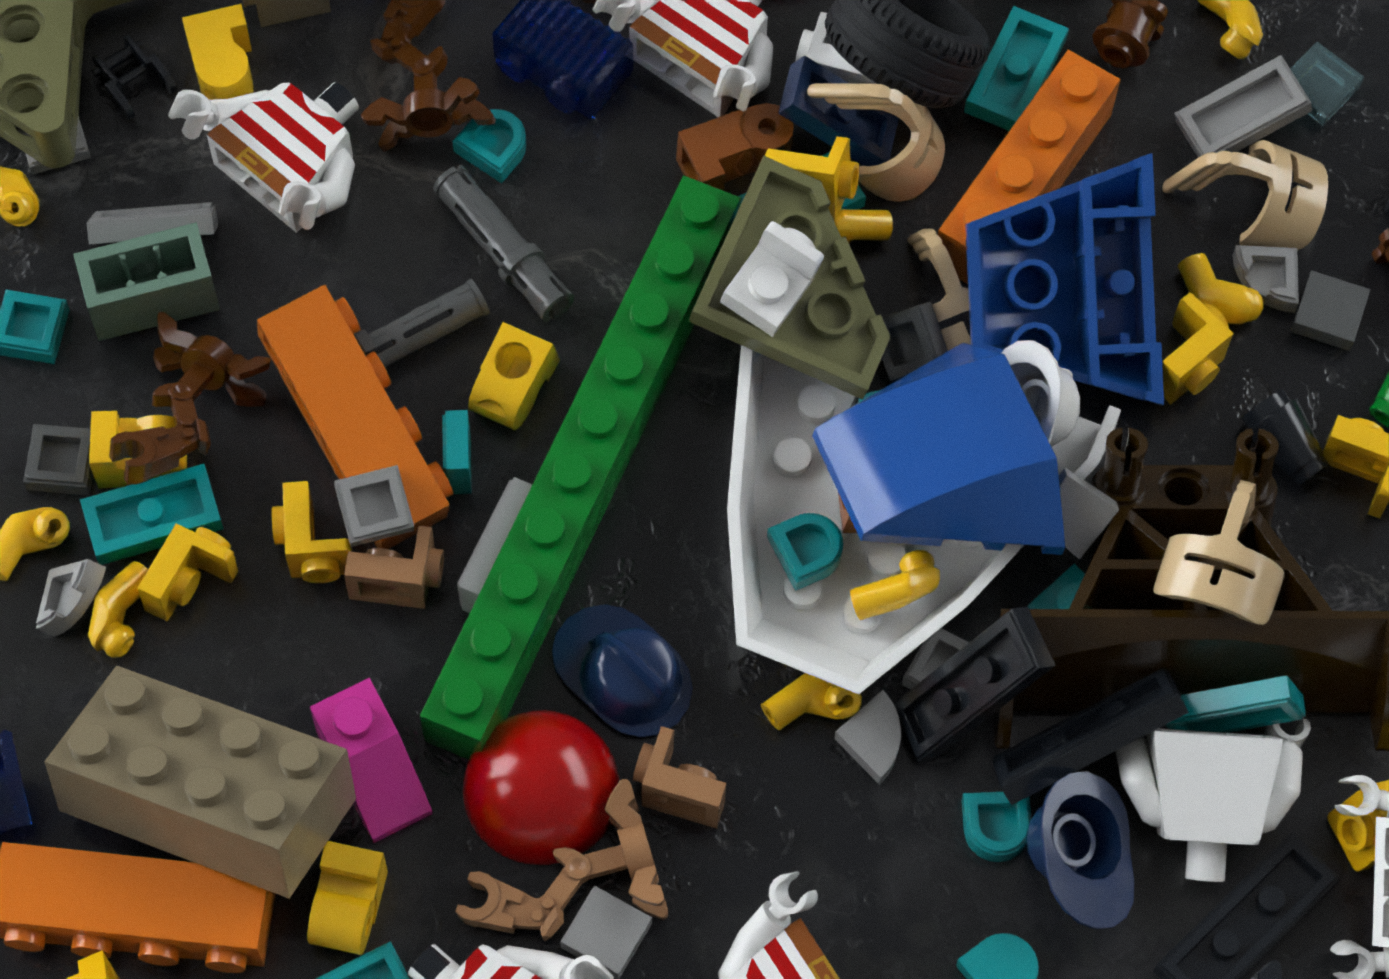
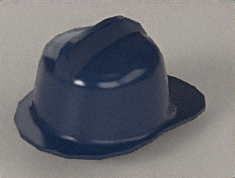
M605 604L583 608L567 618L556 633L552 649L556 673L567 688L606 724L619 733L639 738L655 736L659 734L661 726L670 729L677 725L688 710L693 690L689 668L679 653L644 620L627 609Z
M1090 772L1068 773L1054 782L1044 799V805L1038 808L1029 823L1026 837L1028 854L1035 868L1048 879L1050 890L1062 910L1078 924L1094 930L1113 928L1127 918L1134 903V876L1127 810L1118 792L1104 778Z

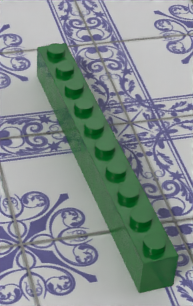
M683 175L420 714L424 742L469 760L473 753L483 750L495 727L501 721L507 719L695 325L688 320L740 208L741 197Z

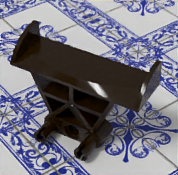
M1122 428L1111 431L1106 439L1104 467L1093 476L1091 485L1115 500L1119 511L1094 541L1099 547L1069 609H1029L1056 666L993 714L995 748L1009 749L1013 711H1081L1155 671L1167 667L1181 695L1287 675L1303 694L1306 712L1369 713L1375 751H1389V611H1332L1270 527L1278 489L1271 475L1279 448L1277 438L1264 429H1258L1256 446L1250 448L1253 437L1252 429L1241 432L1236 441L1234 465H1143L1148 449L1147 438L1140 431L1128 428L1126 446L1121 447ZM1240 480L1256 484L1255 508L1249 516V521L1242 524L1237 540L1246 548L1252 549L1273 560L1284 571V579L1269 621L1264 625L1242 620L1228 612L1187 600L1167 598L1155 594L1153 591L1170 537L1177 534H1198L1204 536L1221 534L1233 494L1237 490ZM1201 557L1196 561L1214 566V572L1210 581L1212 585L1218 583L1222 569L1238 573L1250 579L1255 578L1252 574L1225 563ZM1001 609L1000 618L1011 609Z

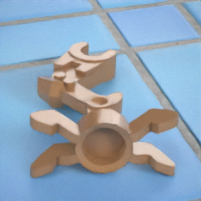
M627 779L619 781L610 794L605 807V812L610 816L609 822L617 828L621 845L585 855L566 847L554 849V858L564 868L540 898L531 897L523 891L491 877L489 874L480 871L470 872L467 878L470 886L487 892L488 900L482 907L477 909L458 904L455 910L458 918L466 925L472 927H482L514 934L515 929L540 930L543 940L547 941L564 923L563 910L582 883L589 879L628 869L632 880L629 895L633 897L632 904L645 914L660 920L666 919L669 915L661 885H658L659 877L641 816L637 813L639 809L630 781Z

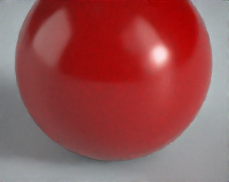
M529 711L501 721L491 733L483 750L475 752L470 756L464 773L463 800L472 827L490 848L506 858L517 862L549 865L559 863L554 858V849L566 847L582 854L603 837L611 825L608 820L610 816L605 812V807L610 794L620 779L616 762L609 747L587 724L575 717L556 711Z

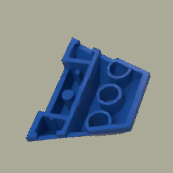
M1153 153L965 224L971 345L1002 353L1005 348L1017 341L1034 340L1050 350L1057 360L1059 367L1072 372L1074 381L1164 406L1161 342H1156L1151 218L1155 216Z
M961 343L814 429L812 437L861 541L941 546L944 539L982 542L985 550L1002 551L1005 544L1041 546L1042 554L1062 555L1065 550L1057 457L1005 354Z

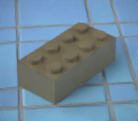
M117 665L44 761L59 811L289 899L356 800L347 749Z

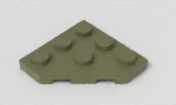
M763 155L688 321L863 400L890 340V334L881 314L876 316L863 287L865 283L864 276L846 236L841 238L828 209L831 203L821 181ZM771 221L778 223L784 228H793L802 232L813 242L815 249L824 255V259L813 282L773 337L720 303L725 289L757 247L764 230Z

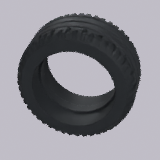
M835 0L825 19V28L830 43L850 65L876 84H882L890 89L899 90L914 103L930 108H944L957 104L964 97L966 91L987 61L991 49L984 27L968 10L955 0Z

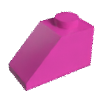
M370 677L310 706L319 738L347 749L356 800L353 804L373 843L433 814L402 739Z

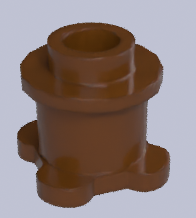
M1111 0L1114 6L1110 7L1107 13V22L1099 25L1093 33V43L1100 57L1114 67L1128 68L1130 66L1137 67L1143 65L1150 55L1149 42L1159 40L1164 33V27L1161 25V22L1165 20L1168 9L1158 0Z

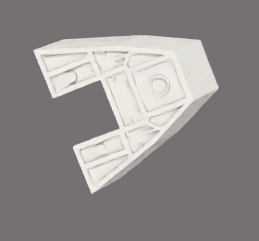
M741 345L727 504L736 645L860 694L969 606L1024 545L1005 544L1003 550L999 551L985 550L982 542L944 539L941 546L861 541L857 533H842L838 491L812 435L816 427L854 406L858 397ZM1109 405L1101 425L1078 417L1076 426L1069 436L1052 446L1057 457L1059 475L1064 467H1066L1082 479H1085L1095 469L1106 452L1107 436L1111 431L1115 430L1121 409ZM816 513L832 520L842 533L843 552L841 561L837 569L830 576L795 591L767 539V530L800 514ZM925 550L933 555L935 561L934 568L940 570V582L935 591L900 609L859 620L851 601V589L903 573L899 563L902 557L909 552Z

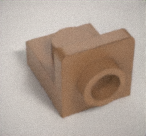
M419 526L413 559L404 558L400 553L385 548L368 549L366 553L348 551L344 578L349 599L425 609L429 587L439 588L444 568V550L435 549L432 527Z
M661 726L655 746L648 743L643 744L634 771L633 781L642 783V806L717 828L725 805L726 783L716 780L717 777L714 773L697 765L681 764L679 768L669 766L674 749V730Z

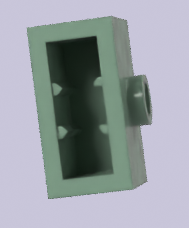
M197 222L73 254L86 306L98 341L156 327L159 312H165L175 321L220 310Z

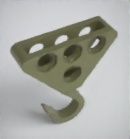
M0 0V137L49 168L64 167L74 159L84 33L87 21L96 12L134 0ZM16 126L31 136H26L19 133L16 129Z

